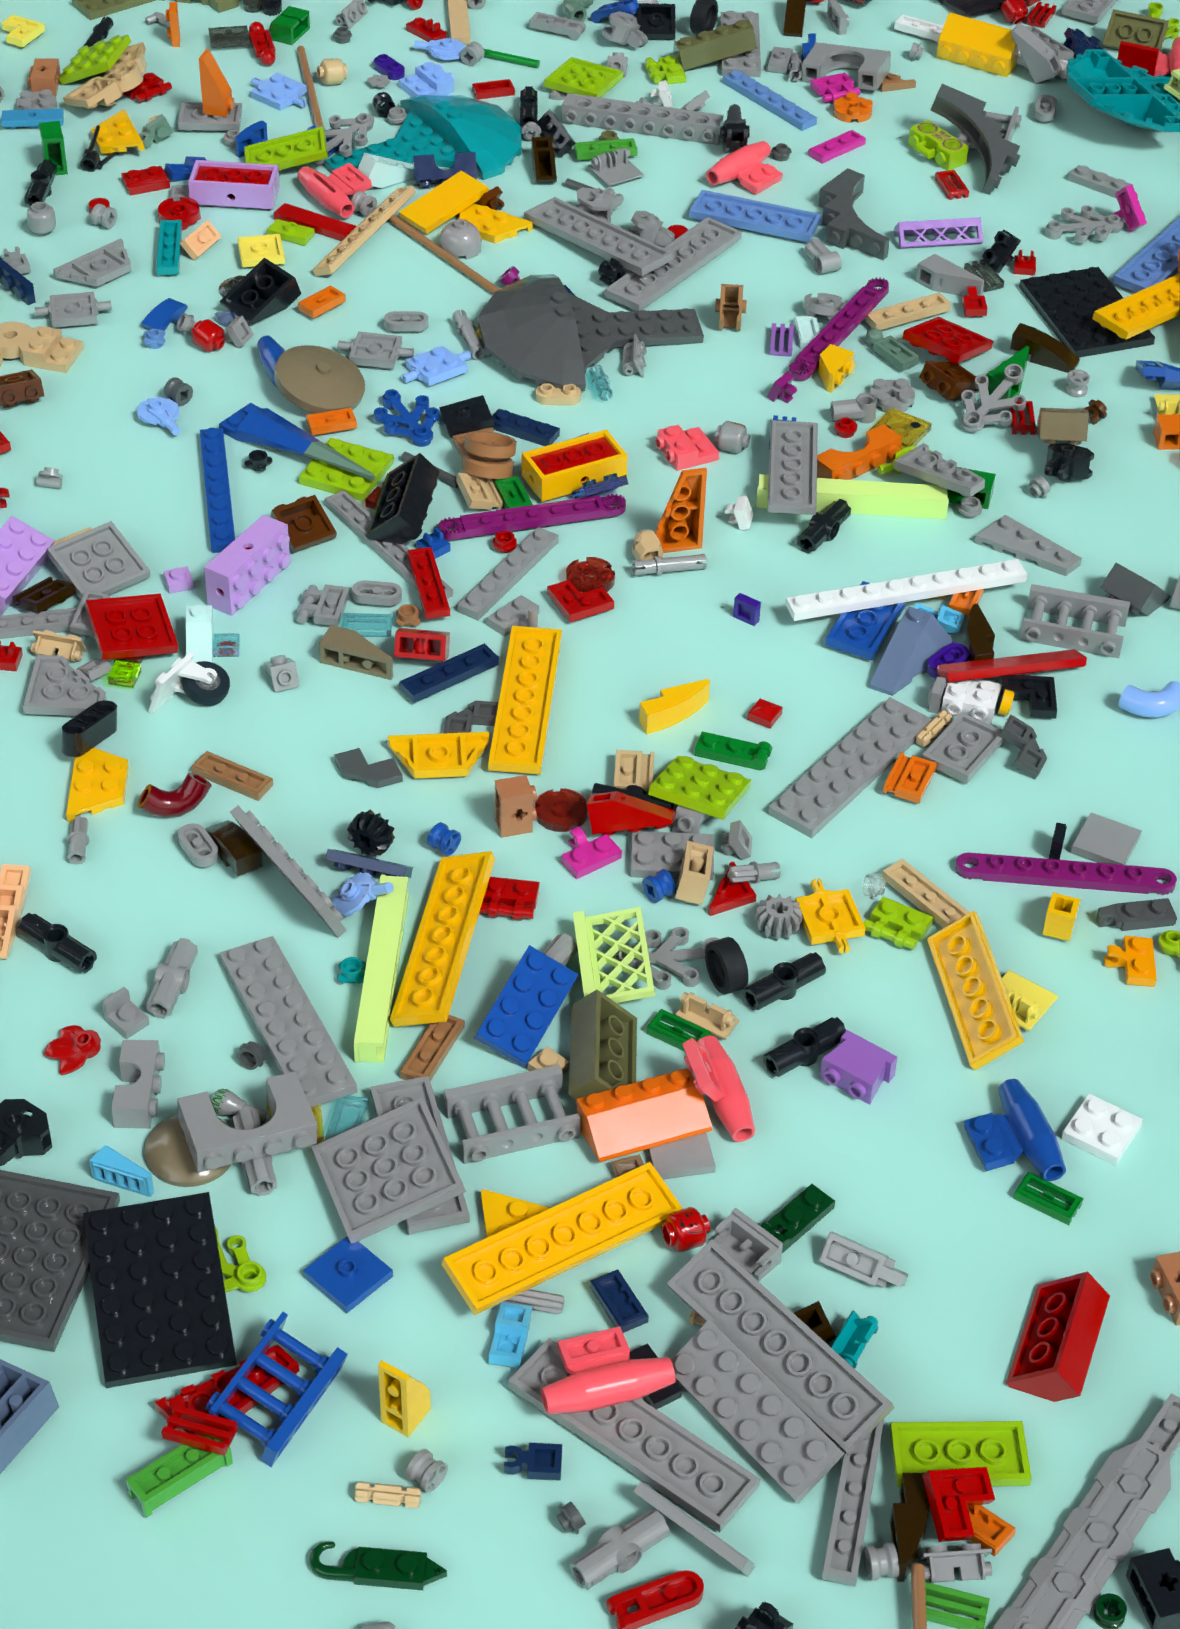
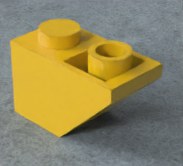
M830 344L820 354L818 370L825 388L831 393L837 386L842 385L844 379L851 375L855 368V362H853L854 352Z
M1052 893L1042 935L1070 941L1081 899Z

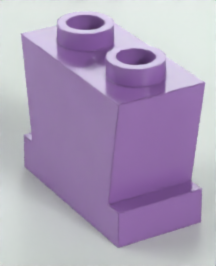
M847 1030L841 1036L840 1045L822 1058L820 1078L870 1105L883 1080L889 1083L895 1076L897 1056Z

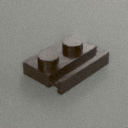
M48 577L14 595L12 598L14 606L21 604V607L40 613L41 611H47L49 607L56 603L64 602L67 597L76 592L74 584L59 579L53 581L52 577Z

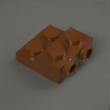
M926 361L919 376L922 382L926 383L927 387L937 390L943 398L950 401L961 399V394L965 390L979 391L975 387L976 376L959 364Z
M32 369L0 376V406L2 405L4 408L13 407L16 405V402L25 401L26 403L36 402L39 400V397H44L41 378Z
M316 495L301 497L287 505L280 504L271 511V518L288 524L289 548L292 553L336 538L337 532Z

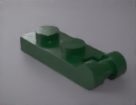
M811 1184L768 1222L765 1221L760 1226L783 1243L782 1253H784L834 1209L835 1200Z

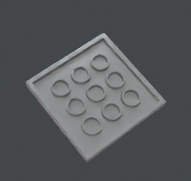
M423 1096L311 1147L351 1244L466 1192Z

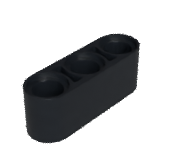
M108 700L98 701L62 726V753L69 757L82 756L117 731L116 703Z

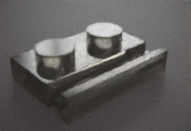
M247 25L208 28L211 49L250 46Z

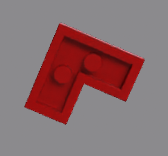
M570 580L547 586V595L569 623L614 609V600L603 587L580 594Z
M987 1467L930 1470L923 1474L938 1541L969 1540L975 1536L967 1506L990 1504L995 1500Z

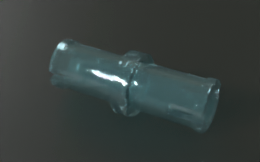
M594 365L596 371H594L593 367L589 370V374L592 377V386L598 392L599 398L607 401L606 394H608L610 399L613 396L609 377L604 374L601 365Z

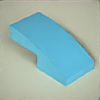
M917 602L913 607L933 614L947 633H959L965 616L964 613L944 605L941 606L939 612Z
M507 1302L500 1303L495 1322V1333L489 1352V1364L521 1367L531 1321L532 1306Z

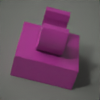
M787 371L774 382L767 397L773 402L780 397L783 402L789 403L793 399L792 395L797 392V388L791 384L794 376Z

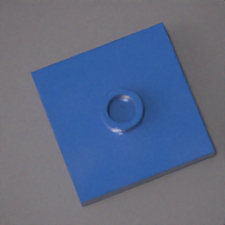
M346 1236L305 1268L303 1275L305 1279L347 1314L393 1277V1269L359 1241L351 1244L348 1236Z

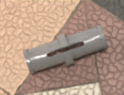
M797 52L791 55V61L788 65L789 77L791 79L793 76V81H798L802 77L803 56L800 55L799 57L800 53Z

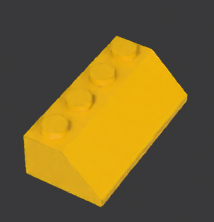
M950 12L938 39L936 57L1008 77L1016 68L1019 48L1013 41L1011 29Z

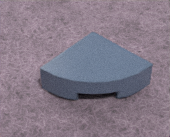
M231 310L214 313L215 321L226 328L236 317H239Z

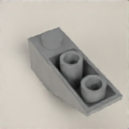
M1018 23L1011 31L1012 38L1017 44L1021 58L1025 61L1029 69V75L1033 78L1035 84L1055 77L1061 71L1062 66L1054 50L1022 23Z
M933 254L918 263L916 282L930 290L965 296L968 295L967 286H976L977 295L982 296L984 279L937 254Z

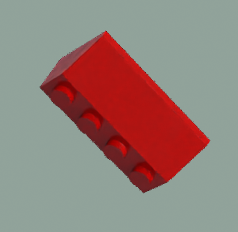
M1088 1271L1037 1285L1006 1381L1010 1388L1053 1402L1081 1396L1110 1295Z

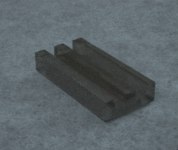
M984 259L980 260L979 263L973 261L972 265L965 263V270L984 279V292L1004 288V280Z

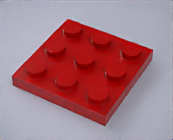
M939 316L904 330L902 339L909 341L910 345L925 348L930 354L945 357L948 362L953 364H959L992 349L994 342Z
M161 593L86 600L85 609L102 660L178 653L179 645Z

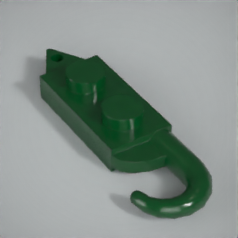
M327 1541L313 1548L309 1556V1565L318 1577L327 1580L354 1582V1585L423 1591L425 1585L447 1577V1570L429 1559L427 1552L359 1547L347 1554L342 1566L324 1565L320 1561V1555L323 1551L335 1547V1542Z

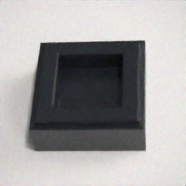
M1056 823L1049 859L1060 860L1067 829L1066 824Z

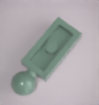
M876 328L870 329L867 332L866 341L869 345L873 346V350L901 371L919 364L920 356L891 335L883 338V333Z

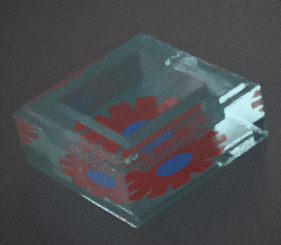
M214 634L213 657H239L240 634Z

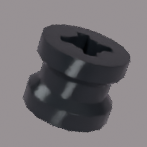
M386 92L376 94L372 101L376 112L383 118H387L389 110L396 107L391 96Z

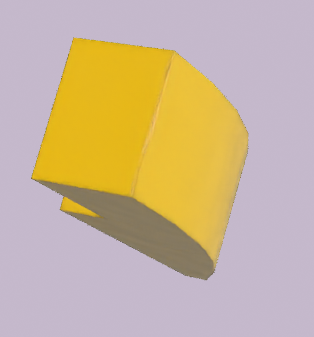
M709 679L660 690L659 698L640 702L639 722L645 733H654L676 725L700 710L709 701Z

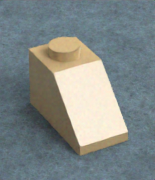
M687 841L678 877L675 899L683 900L687 903L703 904L710 881L714 847Z

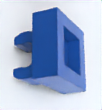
M434 528V533L430 535L424 533L423 538L416 541V549L432 547L435 559L451 551L450 543L443 538V532L438 528Z

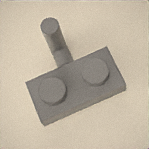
M520 595L486 618V625L504 637L511 633L512 626L538 628L539 605Z

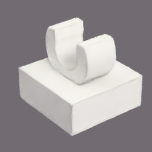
M667 81L659 82V89L650 91L651 97H659L654 100V105L660 106L663 103L664 107H672V95Z
M740 496L737 498L736 504L726 506L725 514H734L730 516L729 524L734 525L738 523L740 530L749 529L754 514L748 497Z

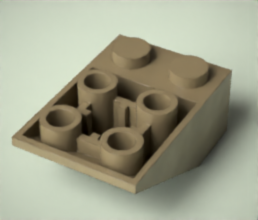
M1040 408L1036 427L1039 439L1047 444H1056L1058 440H1065L1067 444L1080 445L1081 441H1087L1089 412L1088 409Z

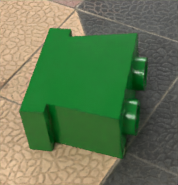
M60 121L39 123L43 159L51 160L57 165L56 175L68 174Z

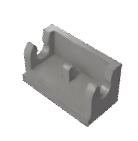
M737 1208L716 1227L715 1231L719 1235L713 1241L757 1281H760L781 1263L783 1243Z

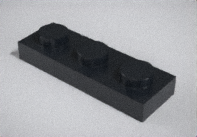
M550 109L537 121L542 134L545 137H552L554 150L561 158L571 150L575 141Z

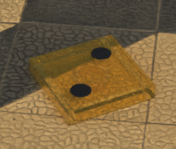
M891 408L870 430L885 424L902 437V450L907 446H916L931 430L932 423Z

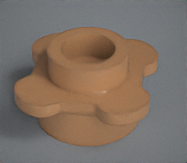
M405 604L396 611L398 616L396 624L398 626L411 627L420 625L421 620L419 616L421 611L416 606Z

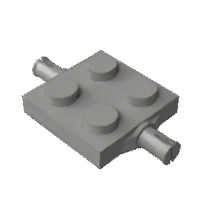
M94 292L50 295L48 306L35 307L36 317L49 315L52 319L53 328L98 324L97 314L99 311L112 310L111 301L97 302Z
M358 331L356 338L352 342L339 340L337 345L338 350L350 351L349 360L360 367L370 366L381 369H394L396 360L400 356L414 357V348H402V336Z

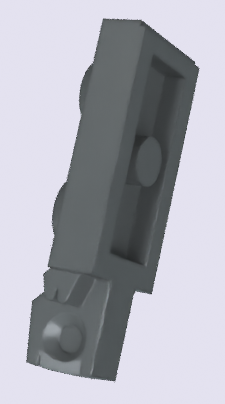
M1169 898L1117 903L1098 908L1096 920L1099 927L1116 926L1120 927L1122 931L1174 926L1176 925L1177 916Z

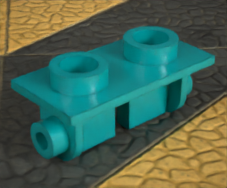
M852 1311L830 1347L855 1369L858 1364L857 1360L867 1342L879 1329L878 1320L873 1316L860 1318L855 1311Z

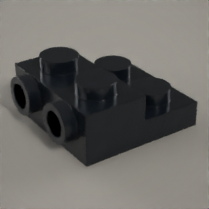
M638 3L637 24L640 25L639 30L644 35L646 34L648 39H675V4Z

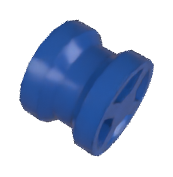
M439 822L431 829L427 838V844L431 848L440 849L443 855L450 856L458 848L461 834L456 830H449L446 824Z
M665 869L656 872L654 877L648 876L642 881L643 890L648 899L653 903L661 901L663 896H671L676 893L675 881L672 875Z

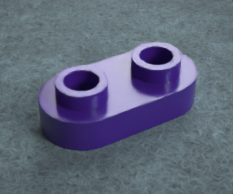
M380 54L374 59V69L380 74L388 76V79L399 80L405 77V67L389 57V55Z
M960 643L946 645L929 658L927 665L928 674L936 679L940 677L937 674V665L968 662V648Z

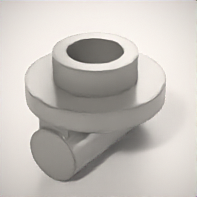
M44 467V471H39L36 485L61 489L63 475L58 473V469Z

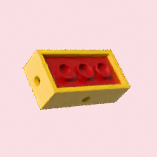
M606 429L523 452L521 476L541 502L627 478L628 455Z

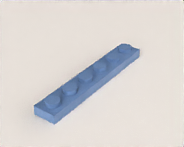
M734 70L723 75L722 83L801 131L817 125V117L741 71Z

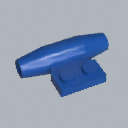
M1009 1079L999 1086L998 1092L1005 1115L988 1113L964 1120V1129L985 1171L1014 1164V1161L1024 1154L1046 1181L1058 1180L1065 1174L1066 1167L1057 1137L1038 1102L1019 1080Z

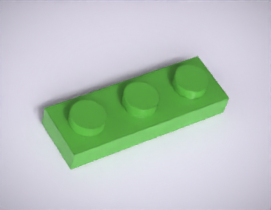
M634 138L575 142L574 144L576 158L582 161H589L596 155L606 152L610 153V151L621 148L629 149L630 156H637V146Z

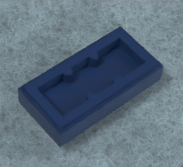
M618 1269L590 1281V1289L614 1326H620L623 1333L648 1323V1314Z

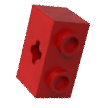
M399 628L395 633L394 657L445 661L449 657L450 632Z

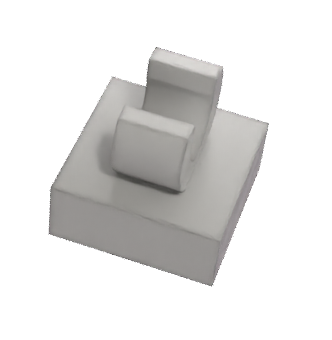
M239 316L225 329L227 333H225L224 338L227 343L233 341L236 348L243 346L254 334L244 317Z
M740 820L730 823V832L722 835V839L725 842L724 845H721L722 851L725 855H731L736 852L741 860L751 857L752 836Z

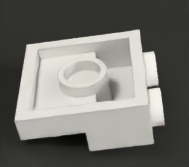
M980 679L948 682L941 711L945 710L954 717L963 712L992 725L1002 684Z

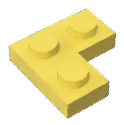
M11 15L1 23L2 30L10 32L6 35L7 43L13 44L16 47H25L45 31V24L16 15Z

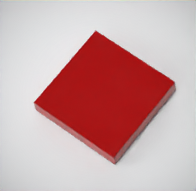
M1121 41L1117 59L1122 61L1121 65L1132 68L1135 65L1148 70L1147 74L1155 77L1160 49Z

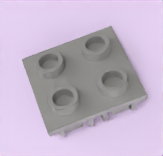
M625 148L596 155L591 159V164L588 165V168L607 186H615L618 183L632 181L644 176L628 160L631 153L629 149Z

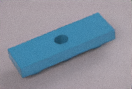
M63 108L2 110L1 116L2 127H8L9 129H17L18 127L38 128L39 123L60 121V125H63L64 122Z

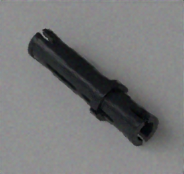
M103 17L100 23L93 28V33L83 46L91 47L98 41L107 38L109 30L113 27V20L110 17Z

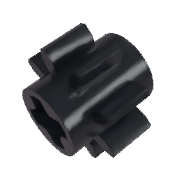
M611 258L610 262L607 260L603 261L598 270L599 275H601L599 280L610 286L623 277L625 271L622 269L623 267L620 262L614 258Z

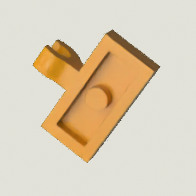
M1124 935L1122 942L1123 950L1117 945L1107 946L1108 956H1104L1106 967L1125 968L1126 984L1155 987L1157 976L1152 938Z

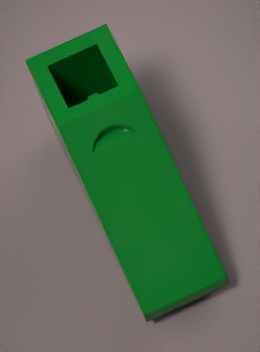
M1024 347L1008 360L1003 361L994 370L988 372L986 376L989 379V395L1005 379V368L1010 364H1018L1022 367L1024 379L1030 347ZM1023 379L1019 384L1012 385L999 400L1019 395Z

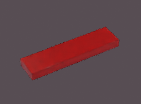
M284 203L273 213L275 220L294 222L298 225L314 228L315 233L340 241L356 228L355 225Z
M432 547L407 550V557L425 619L450 616V607Z

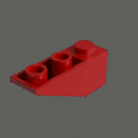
M617 791L592 794L587 801L592 834H601L602 836L605 834L608 836L613 835L616 831L622 830L638 832L645 827L652 826L655 829L666 828L673 824L675 810Z

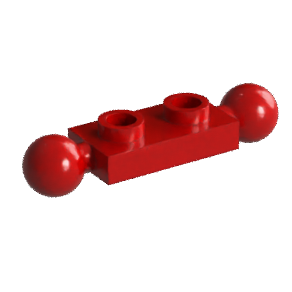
M260 22L251 23L249 26V40L256 58L260 57V61L264 65L270 66L275 62L276 53L269 31L264 30V26Z

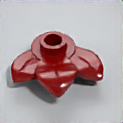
M77 1025L67 1026L60 1029V1038L49 1042L43 1055L47 1058L60 1060L59 1073L60 1075H66L78 1070L85 1064L86 1059L98 1054L101 1049V1038L93 1030L84 1031L82 1027Z

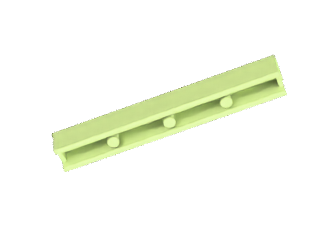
M759 474L756 508H768L769 475ZM817 478L816 511L823 512L834 501L843 499L847 501L848 506L851 508V514L946 519L949 503L947 490L938 485Z
M382 874L380 876L379 884L391 882L393 892L378 895L376 900L354 1037V1059L358 1063L359 1061L384 1063L390 1016L393 1007L409 893H407L408 877L385 876Z

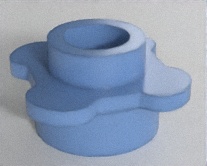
M150 329L143 332L145 337L143 343L151 349L161 348L166 342L164 338L166 335L165 331Z

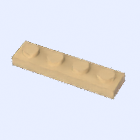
M939 292L871 311L864 320L872 328L882 331L890 327L950 311L951 303Z
M904 859L897 861L882 871V879L925 914L933 916V920L942 928L970 913Z

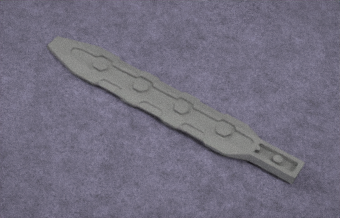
M1172 1393L1170 1394L1140 1440L1110 1454L1095 1476L1096 1482L1079 1507L1072 1510L1063 1523V1530L1045 1557H1040L1028 1576V1582L1012 1606L1004 1610L992 1629H1076L1084 1615L1091 1612L1101 1596V1589L1118 1563H1123L1134 1546L1133 1541L1149 1516L1155 1514L1171 1489L1170 1459L1180 1446L1179 1397Z

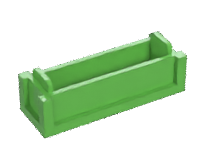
M210 1436L205 1437V1438L212 1439V1440H215V1441L223 1442V1440H221V1439L213 1438V1437H210ZM182 1444L127 1478L128 1494L132 1499L136 1498L141 1504L143 1514L147 1518L152 1515L153 1510L224 1465L228 1467L233 1464L231 1448L229 1447L226 1455L223 1456Z

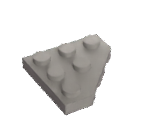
M36 655L23 710L24 714L77 716L94 703L106 700V692L100 687L96 688L91 684L90 679L79 669H73L69 665L68 660L63 656Z

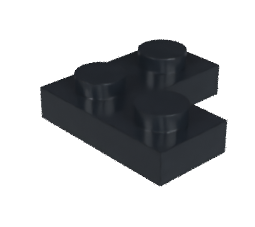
M1002 676V695L1004 690L1007 689L1014 691L1013 700H1029L1030 717L1056 719L1057 702L1054 677Z

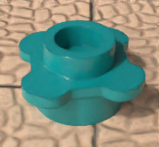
M348 957L339 963L338 967L341 972L338 975V981L340 983H363L364 970L366 969L364 961L357 957Z

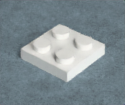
M1089 1093L1064 1129L1061 1139L1116 1166L1142 1127L1143 1119Z

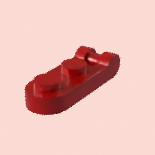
M688 1570L679 1571L616 1594L606 1601V1606L610 1614L615 1615L617 1619L615 1624L617 1629H638L698 1605L703 1597L704 1584L701 1577L695 1572ZM636 1605L638 1611L629 1614L628 1607Z

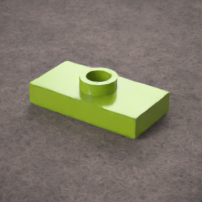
M276 219L268 227L267 235L280 234L281 240L305 246L315 235L314 228L298 225L294 222Z

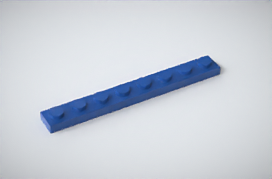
M208 428L200 430L211 550L212 553H219L235 540L223 428Z

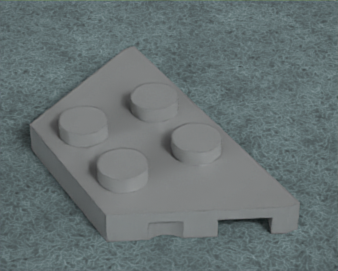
M121 238L53 269L54 277L94 287L104 285L106 282L132 271L131 262Z

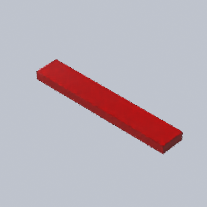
M1072 649L937 665V674L942 678H946L947 682H957L1086 666L1087 657Z

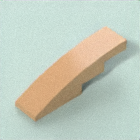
M2 864L0 959L8 958L15 939L31 876L30 866Z

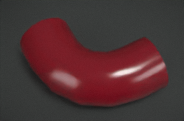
M188 772L182 784L172 791H165L149 784L145 787L139 798L138 808L163 818L179 817L194 810L206 797L212 785L205 778L192 772Z

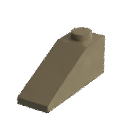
M330 625L319 643L320 663L392 680L393 659L391 656L356 631Z

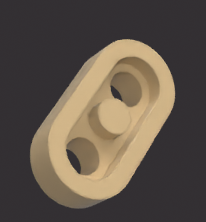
M545 383L536 388V401L542 405H576L581 401V389L574 384L564 385L563 389H560L552 384Z

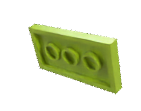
M323 126L244 146L246 163L279 165V171L328 158L326 134Z
M1023 1421L890 1423L889 1431L896 1487H900L903 1473H926L930 1470L987 1467L992 1486H1030L1032 1477Z

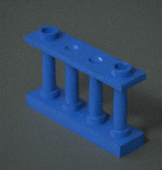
M282 1312L276 1321L270 1319L260 1334L263 1338L224 1391L221 1394L216 1391L206 1405V1409L209 1410L208 1414L214 1416L221 1414L229 1420L236 1421L240 1428L262 1442L261 1446L265 1448L260 1460L270 1467L276 1462L338 1375L348 1356L346 1352L338 1347L330 1357L326 1354L321 1356L283 1331L282 1329L288 1317V1314ZM276 1341L314 1366L315 1372L318 1374L313 1381L310 1379L305 1381L265 1355V1352ZM258 1365L297 1391V1396L300 1399L295 1406L291 1403L286 1405L248 1380V1375ZM238 1389L280 1416L279 1421L282 1424L277 1431L273 1428L268 1430L228 1403Z

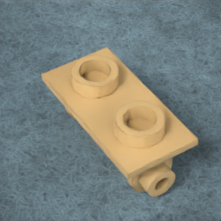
M33 630L32 632L37 640L36 643L33 642L31 644V652L35 653V655H54L55 650H59L57 656H63L68 661L76 662L77 660L81 661L83 652H87L82 639L76 635H57L49 630H43L42 632Z
M693 992L689 994L683 993L680 999V1003L683 1005L675 1014L711 1031V1034L726 1040L740 1021L735 1015H732L731 1010H725L713 1003L709 1006L706 1000L696 996Z

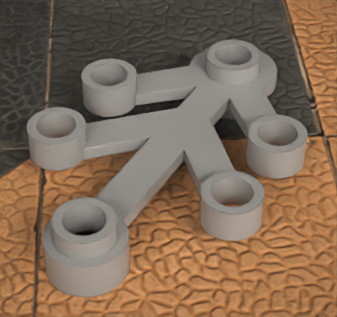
M361 113L352 119H341L338 115L331 116L329 124L333 130H325L326 138H334L327 142V151L343 142L339 147L341 156H351L353 153L351 147L352 137L358 130L359 133L355 135L356 145L365 146L368 143L367 132L373 128V116L367 113ZM350 126L347 129H337L340 127ZM325 159L312 163L316 165L323 164Z
M1087 205L1081 207L1080 216L1074 215V210L1066 207L1061 210V219L1075 223L1061 224L1058 221H1050L1046 225L1045 236L1049 239H1059L1062 236V232L1076 231L1074 240L1078 243H1085L1095 230L1094 238L1098 241H1105L1109 233L1121 231L1124 221L1118 215L1106 217L1094 213V208Z
M1010 364L1005 368V379L990 396L988 377L984 374L976 376L975 387L979 390L981 406L977 411L974 406L975 393L972 390L962 392L961 401L966 408V413L961 420L964 430L972 433L978 432L984 425L994 423L1009 426L1012 423V413L1010 411L1004 410L999 414L993 415L986 414L992 410L1011 407L1017 411L1025 409L1026 398L1023 395L999 400L1012 385H1017L1022 381L1023 369L1020 365Z
M685 927L674 928L672 935L662 945L661 933L659 931L651 929L645 932L648 949L659 947L655 952L649 953L650 964L657 963L681 976L682 983L687 987L698 985L699 971L695 968H688L677 961L704 959L706 945L712 941L719 940V938L711 937L706 939L701 948L674 950L677 946L686 945L689 941V931ZM619 951L616 955V960L621 962L628 954ZM634 958L628 966L637 970L643 962ZM651 966L654 986L659 990L668 989L671 986V974L667 971H659Z

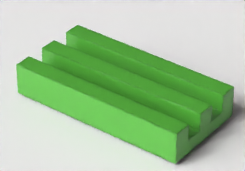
M925 1582L926 1605L941 1608L945 1611L942 1612L926 1607L927 1621L958 1629H984L990 1598ZM960 1613L971 1617L978 1618V1621L958 1616L957 1614Z

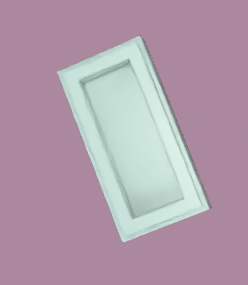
M816 316L794 317V326L800 348H805L820 333Z

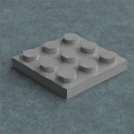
M112 521L47 548V556L66 581L74 584L75 592L80 599H82L85 590L111 595L150 578V570Z

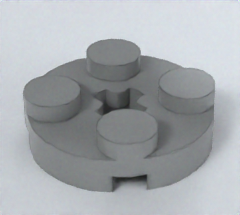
M49 89L35 92L22 91L16 101L17 110L58 109L57 99Z
M818 293V297H812V294H808L804 298L803 307L806 309L805 314L809 316L825 315L827 319L832 320L848 302L846 300L844 303L841 302L842 297L833 294Z
M876 379L873 381L870 393L877 397L876 405L882 407V412L891 414L903 413L907 411L908 406L911 405L912 407L914 405L915 391L909 386L907 379Z

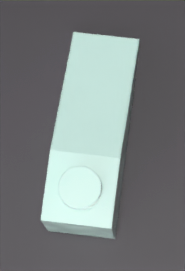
M364 153L358 170L371 180L372 188L373 186L384 188L414 179L413 164Z
M212 605L186 606V655L190 652L194 654L192 661L195 663L200 661L213 663L214 622Z

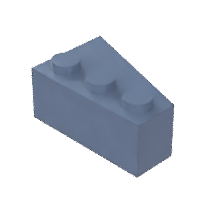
M1 1359L0 1474L59 1408L49 1381Z

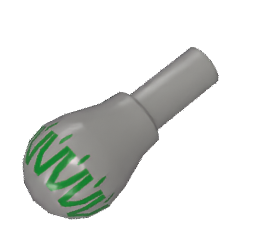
M228 1089L215 1091L210 1099L214 1111L218 1115L235 1116L239 1110L250 1108L252 1111H258L260 1121L263 1123L267 1116V1111L248 1105L246 1101L240 1099Z

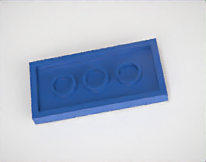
M862 581L860 585H866L870 583ZM908 602L842 613L826 637L825 646L872 661Z
M529 945L474 1039L525 1068L579 974Z

